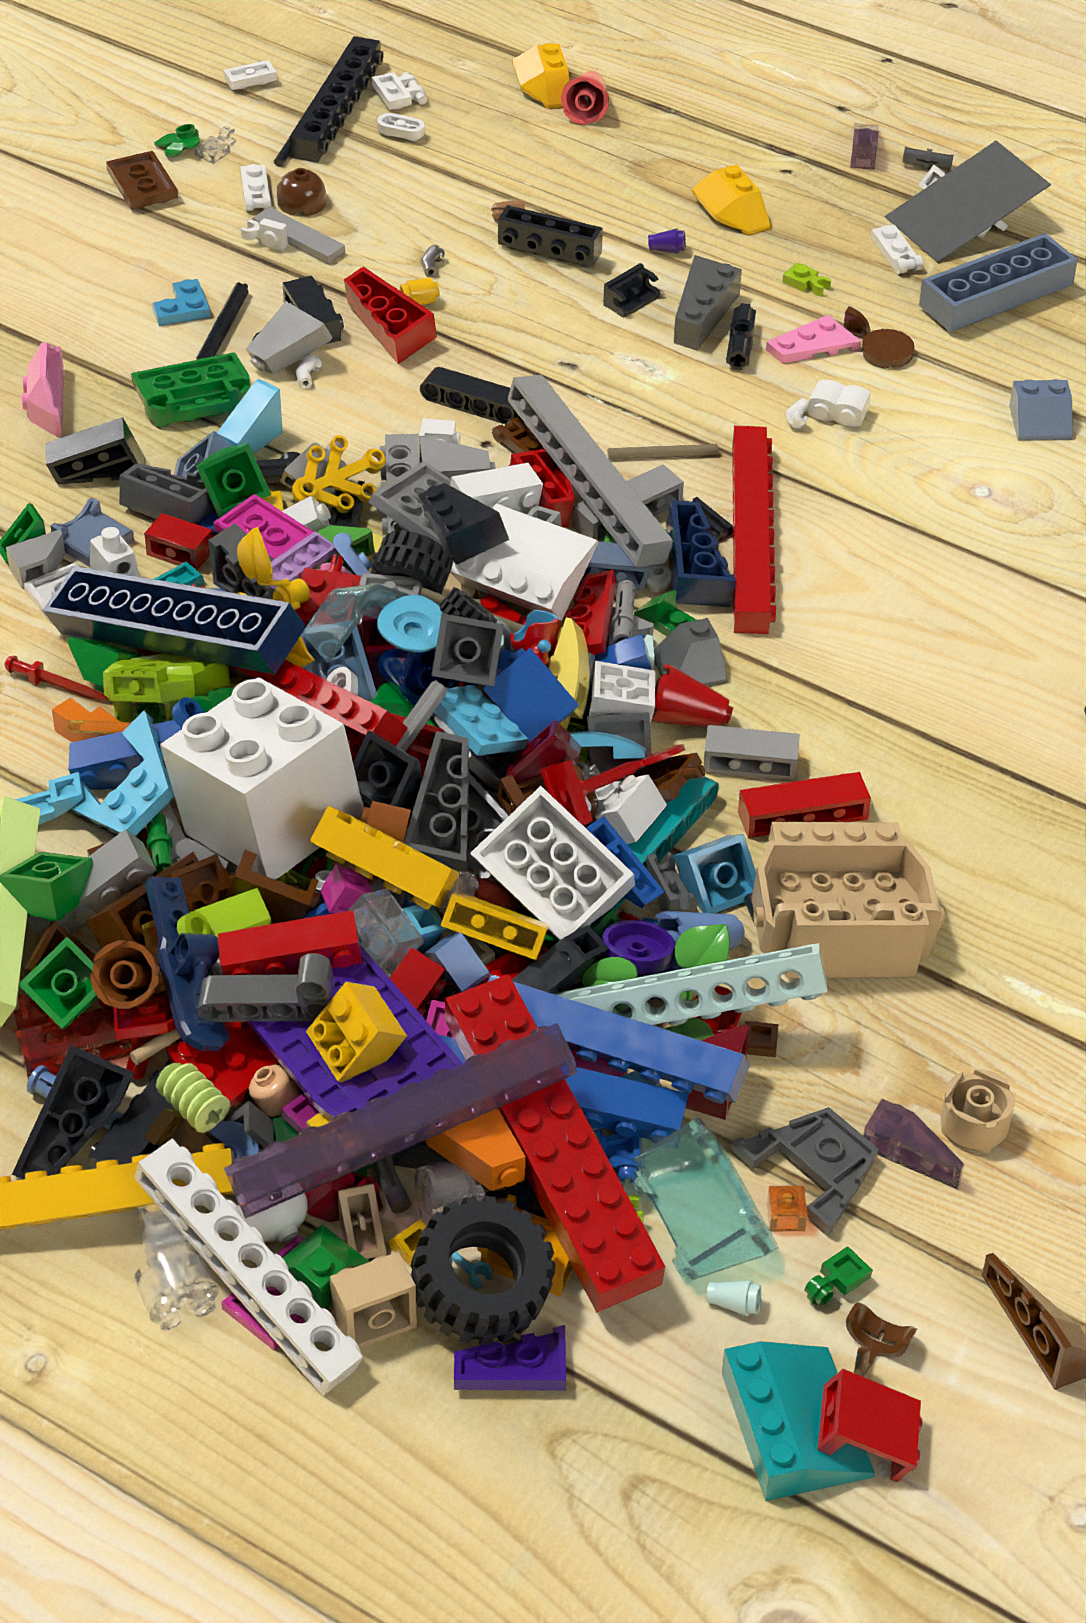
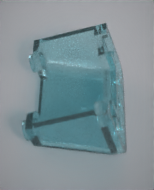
M699 1117L633 1158L638 1163L639 1171L637 1172V1179L632 1185L639 1195L646 1193L654 1203L677 1247L674 1249L676 1257L672 1259V1262L683 1278L688 1275L692 1280L767 1256L779 1248L729 1155Z

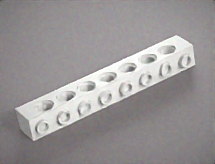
M171 1139L138 1162L134 1179L322 1396L326 1395L357 1370L363 1356L355 1340L350 1336H345L336 1326L333 1315L328 1310L319 1307L312 1299L309 1288L291 1275L284 1259L270 1251L264 1244V1238L255 1227H249L242 1219L236 1204L231 1200H226L221 1195L213 1178L209 1174H203L194 1164L191 1153L185 1147H179ZM180 1179L187 1184V1186H176L172 1183L171 1180ZM204 1206L209 1209L210 1213L202 1214L195 1207ZM228 1233L234 1240L225 1241L218 1234ZM242 1260L255 1262L257 1268L246 1267ZM266 1287L277 1288L281 1295L273 1296L269 1294ZM298 1314L304 1318L305 1323H296L289 1315ZM314 1342L325 1343L329 1347V1351L318 1350Z

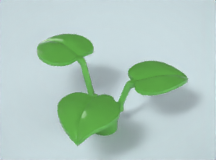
M727 925L696 926L683 932L675 945L677 963L683 968H691L727 961L730 950V936ZM605 958L587 969L582 977V984L586 988L637 978L638 970L631 961L625 958ZM693 991L681 993V997L686 1001H693L697 995ZM620 1003L614 1007L617 1012L621 1013L630 1006ZM690 1018L685 1023L665 1028V1030L697 1040L714 1035L711 1027L698 1018Z

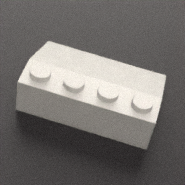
M495 504L492 509L500 513L510 540L458 565L453 562L450 573L463 585L533 611L541 610L553 613L558 616L559 621H562L599 543L598 540Z
M541 786L470 853L533 916L541 922L550 924L548 930L559 941L584 926L590 925L610 910L635 886L634 873Z

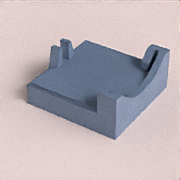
M93 497L88 499L82 511L73 520L64 524L53 523L50 525L51 532L62 531L65 553L90 567L89 542L91 539L102 535L103 529L115 527L128 545L134 542L133 531L102 513L100 502Z

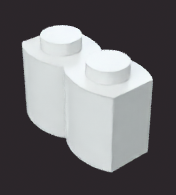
M819 380L809 398L808 415L823 421L834 420L844 426L858 427L861 425L870 407L871 392L856 385L844 386L833 380Z

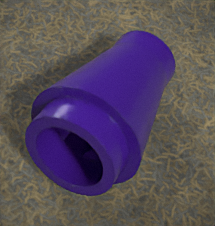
M675 228L648 235L649 250L677 254L680 251H685V231Z

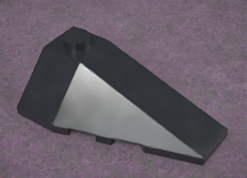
M71 1045L12 1175L24 1180L25 1174L29 1172L47 1171V1176L59 1174L61 1168L69 1163L121 1105L135 1073Z

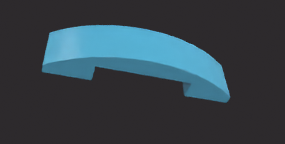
M593 731L569 732L581 747L613 746L614 759L645 758L647 755L646 748L618 735Z
M79 772L49 780L50 790L15 800L40 808L38 825L50 821L73 808L84 798Z

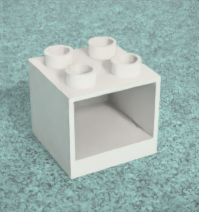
M259 677L238 684L233 689L230 697L207 713L196 714L187 719L182 726V730L160 744L185 834L237 866L244 850L257 854L251 870L276 880L320 848V846L310 842V839L328 805L356 819L362 817L364 808L344 724Z

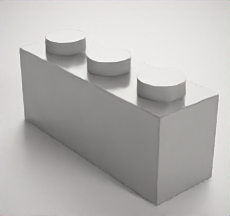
M708 725L704 753L705 772L795 781L800 734Z

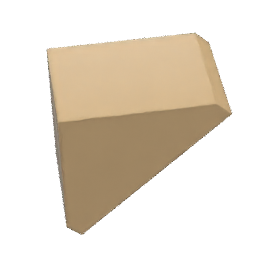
M374 1184L339 1190V1221L345 1242L366 1259L387 1255Z

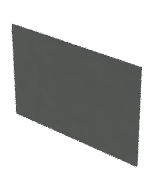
M994 141L884 217L936 262H940L1051 186V184L1002 144Z

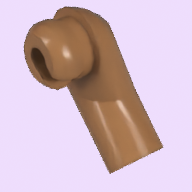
M503 201L493 204L491 208L493 219L498 220L507 205L525 209V201Z

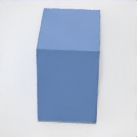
M450 933L424 952L426 957L445 968V977L460 992L477 986L490 976L488 969L462 933Z

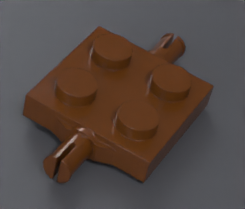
M691 753L669 757L646 765L634 776L639 777L649 774L664 801L669 802L678 797L680 789L686 782L691 779L703 778L706 772L704 766L701 765L702 761L699 755Z
M216 853L164 877L181 879L189 912L225 900L234 875L230 876L224 869Z

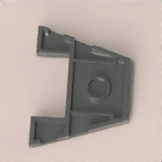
M828 1107L790 1120L787 1126L775 1130L771 1127L761 1130L758 1136L746 1140L744 1137L737 1138L732 1141L731 1151L752 1169L756 1168L777 1151H781L826 1190L825 1193L806 1207L805 1215L827 1234H830L878 1158L879 1148Z

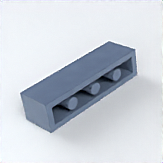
M599 542L579 585H581L585 575L614 570L617 578L615 588H617L619 582L628 580L634 583L633 586L636 587V590H643L652 566L636 568L618 543Z

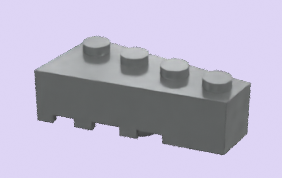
M694 255L675 316L674 344L698 351L739 297L742 269Z
M236 523L208 540L213 584L225 592H242L248 596L273 600V593L276 590L268 585H259L257 579H249L239 564L237 547L247 534Z

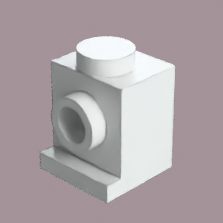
M423 418L419 437H429L460 444L461 434L456 432V421Z

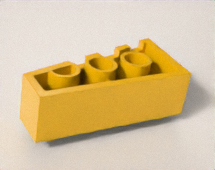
M329 805L310 839V842L328 851L327 857L343 865L346 860L356 865L354 871L371 880L376 875L385 880L382 886L399 895L403 890L414 895L411 901L427 910L430 909L431 905L442 908L460 874L450 867Z

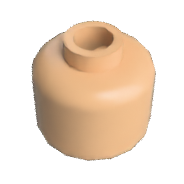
M281 1065L260 1068L249 1085L250 1096L259 1109L272 1117H281V1109L301 1094L299 1086Z

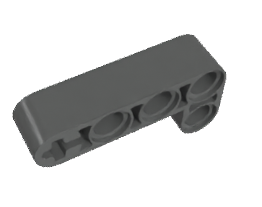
M312 953L301 957L298 975L208 976L202 980L197 1013L204 1020L212 1022L315 1021L334 997L335 980L331 962L323 955Z

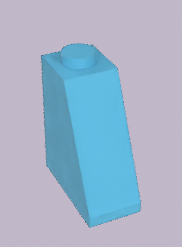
M257 379L217 433L233 446L249 443L253 454L258 452L283 433L280 389L261 379Z

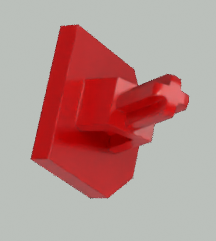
M147 1000L144 1004L132 1009H117L113 1007L116 1040L131 1038V1052L158 1035L169 1033L176 1029L169 1000ZM129 1056L125 1069L135 1073L132 1079L144 1078L150 1057L136 1065Z

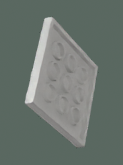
M423 461L372 494L369 503L376 507L380 514L393 519L404 531L422 534L437 541L444 547L430 525L418 495L432 486H438L442 483L450 485L451 479Z

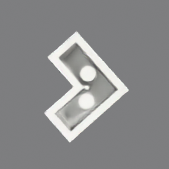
M649 774L639 777L631 775L621 781L613 782L595 790L599 803L595 814L596 820L605 816L626 844L637 842L667 806Z

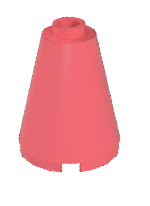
M588 71L572 79L564 87L561 95L563 111L573 122L587 125V123L598 122L606 114L609 106V96L604 79L600 73Z

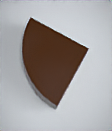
M848 306L845 311L844 328L854 336L864 338L866 334L871 332L870 325L861 312Z

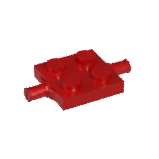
M337 555L332 556L329 570L304 568L301 579L306 582L310 591V597L307 601L301 603L300 608L295 609L304 624L311 629L355 620L359 603L358 590L361 576L341 572L344 558L338 555V560Z

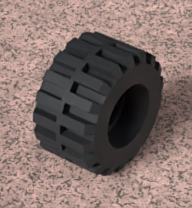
M404 530L392 531L383 538L371 572L372 574L413 577L422 584V588L442 595L453 566V558L446 548L427 536Z

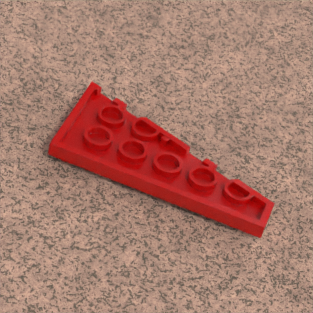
M247 1022L223 1023L230 1038L220 1051H200L183 1042V1040L166 1047V1054L171 1063H181L182 1065L192 1063L195 1065L198 1071L203 1073L206 1079L211 1081L214 1087L219 1089L222 1095L229 1099L230 1107L233 1106L234 1108L244 1101V1095L249 1092L250 1082L260 1068L281 1065Z

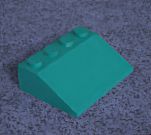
M759 1341L724 1349L722 1376L765 1501L875 1477V1472L866 1450L845 1443L832 1455L818 1451L823 1387L825 1383L837 1374L828 1347Z

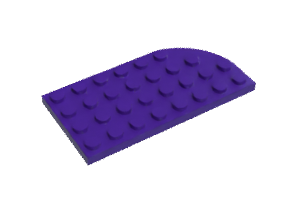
M361 945L362 963L344 968H332L335 980L334 996L345 982L373 986L377 989L407 1035L386 1062L344 1082H338L306 1033L314 1021L247 1022L316 1109L331 1122L356 1133L375 1137H404L429 1131L430 1123L442 1120L481 1099L487 1098L486 1089Z

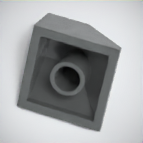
M442 613L431 676L494 687L504 624Z
M708 618L679 624L654 648V664L661 677L667 673V671L661 670L664 663H667L708 687L727 683L728 678L719 637Z

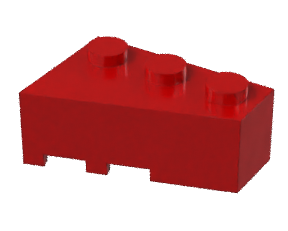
M545 449L511 454L509 466L529 463L543 483L539 506L560 512L561 527H569L575 502L570 481Z

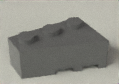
M135 464L120 475L119 504L135 512L143 513L155 519L163 513L200 525V521L205 517L216 513L202 480L197 479V474L188 473L187 477L171 475V469Z

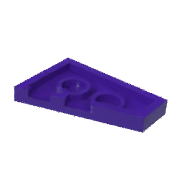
M565 1325L554 1327L553 1333L538 1337L535 1336L534 1332L521 1335V1341L505 1345L496 1341L492 1342L491 1345H480L455 1351L454 1390L566 1391Z

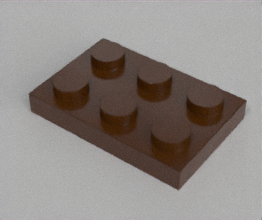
M154 151L106 161L107 171L130 209L143 208L159 202L165 203L178 198V189Z

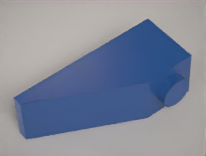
M605 816L586 827L595 838L634 873L635 886L624 898L642 909L665 892Z

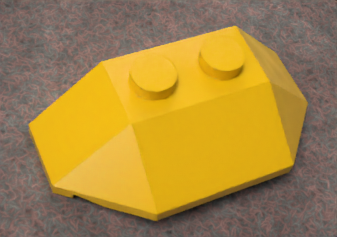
M560 43L536 45L513 59V67L520 89L533 99L542 102L543 106L547 109L563 108L561 95L564 87L569 82V73Z
M730 165L726 168L715 170L702 178L692 188V194L715 220L732 228L741 229L742 233L746 235L770 230L771 225L761 191L738 165Z

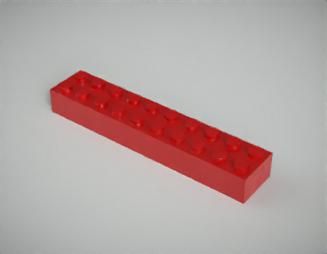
M507 974L445 998L444 1019L474 1077L486 1089L487 1098L492 1097L526 1157L525 1176L596 1313L661 1286L666 1266L510 975Z

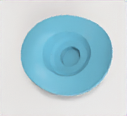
M408 595L400 597L385 606L379 614L377 626L383 638L397 648L411 652L429 651L436 648L440 619L443 612L436 603L426 597Z

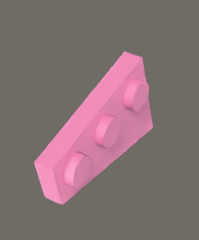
M829 315L766 342V351L782 364L811 359L815 353L827 352L828 355L838 354L839 349L850 347L851 351L861 349V340Z

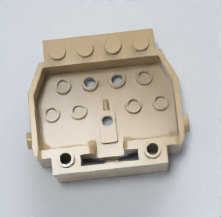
M772 822L768 844L757 867L751 897L754 910V925L757 928L761 952L764 954L819 943L826 978H915L920 958H930L934 950L939 929L944 926L945 911L938 904L930 866L909 841H902L898 822ZM785 972L786 978H799L795 972Z

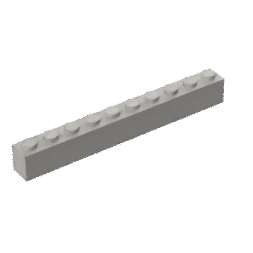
M543 375L513 377L508 402L635 567L666 564L673 540Z

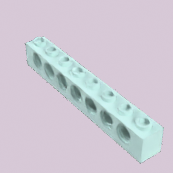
M817 943L554 994L653 1026L668 1022L669 1025H679L685 1023L688 1018L701 1016L703 1019H711L721 1015V1012L729 1010L742 1013L754 1009L756 1005L766 1003L769 1006H780L787 1003L788 999L802 997L803 1000L816 999L822 993L827 992V978L820 945ZM791 971L795 972L799 979L789 983L784 981L781 975ZM752 978H760L765 982V986L760 989H754L747 982ZM725 984L732 989V992L727 995H720L715 992L714 988L717 985ZM693 991L698 995V999L686 1001L681 997V993ZM652 997H659L665 1002V1005L655 1008L647 1000ZM624 1003L629 1005L632 1011L627 1014H621L616 1011L614 1006Z

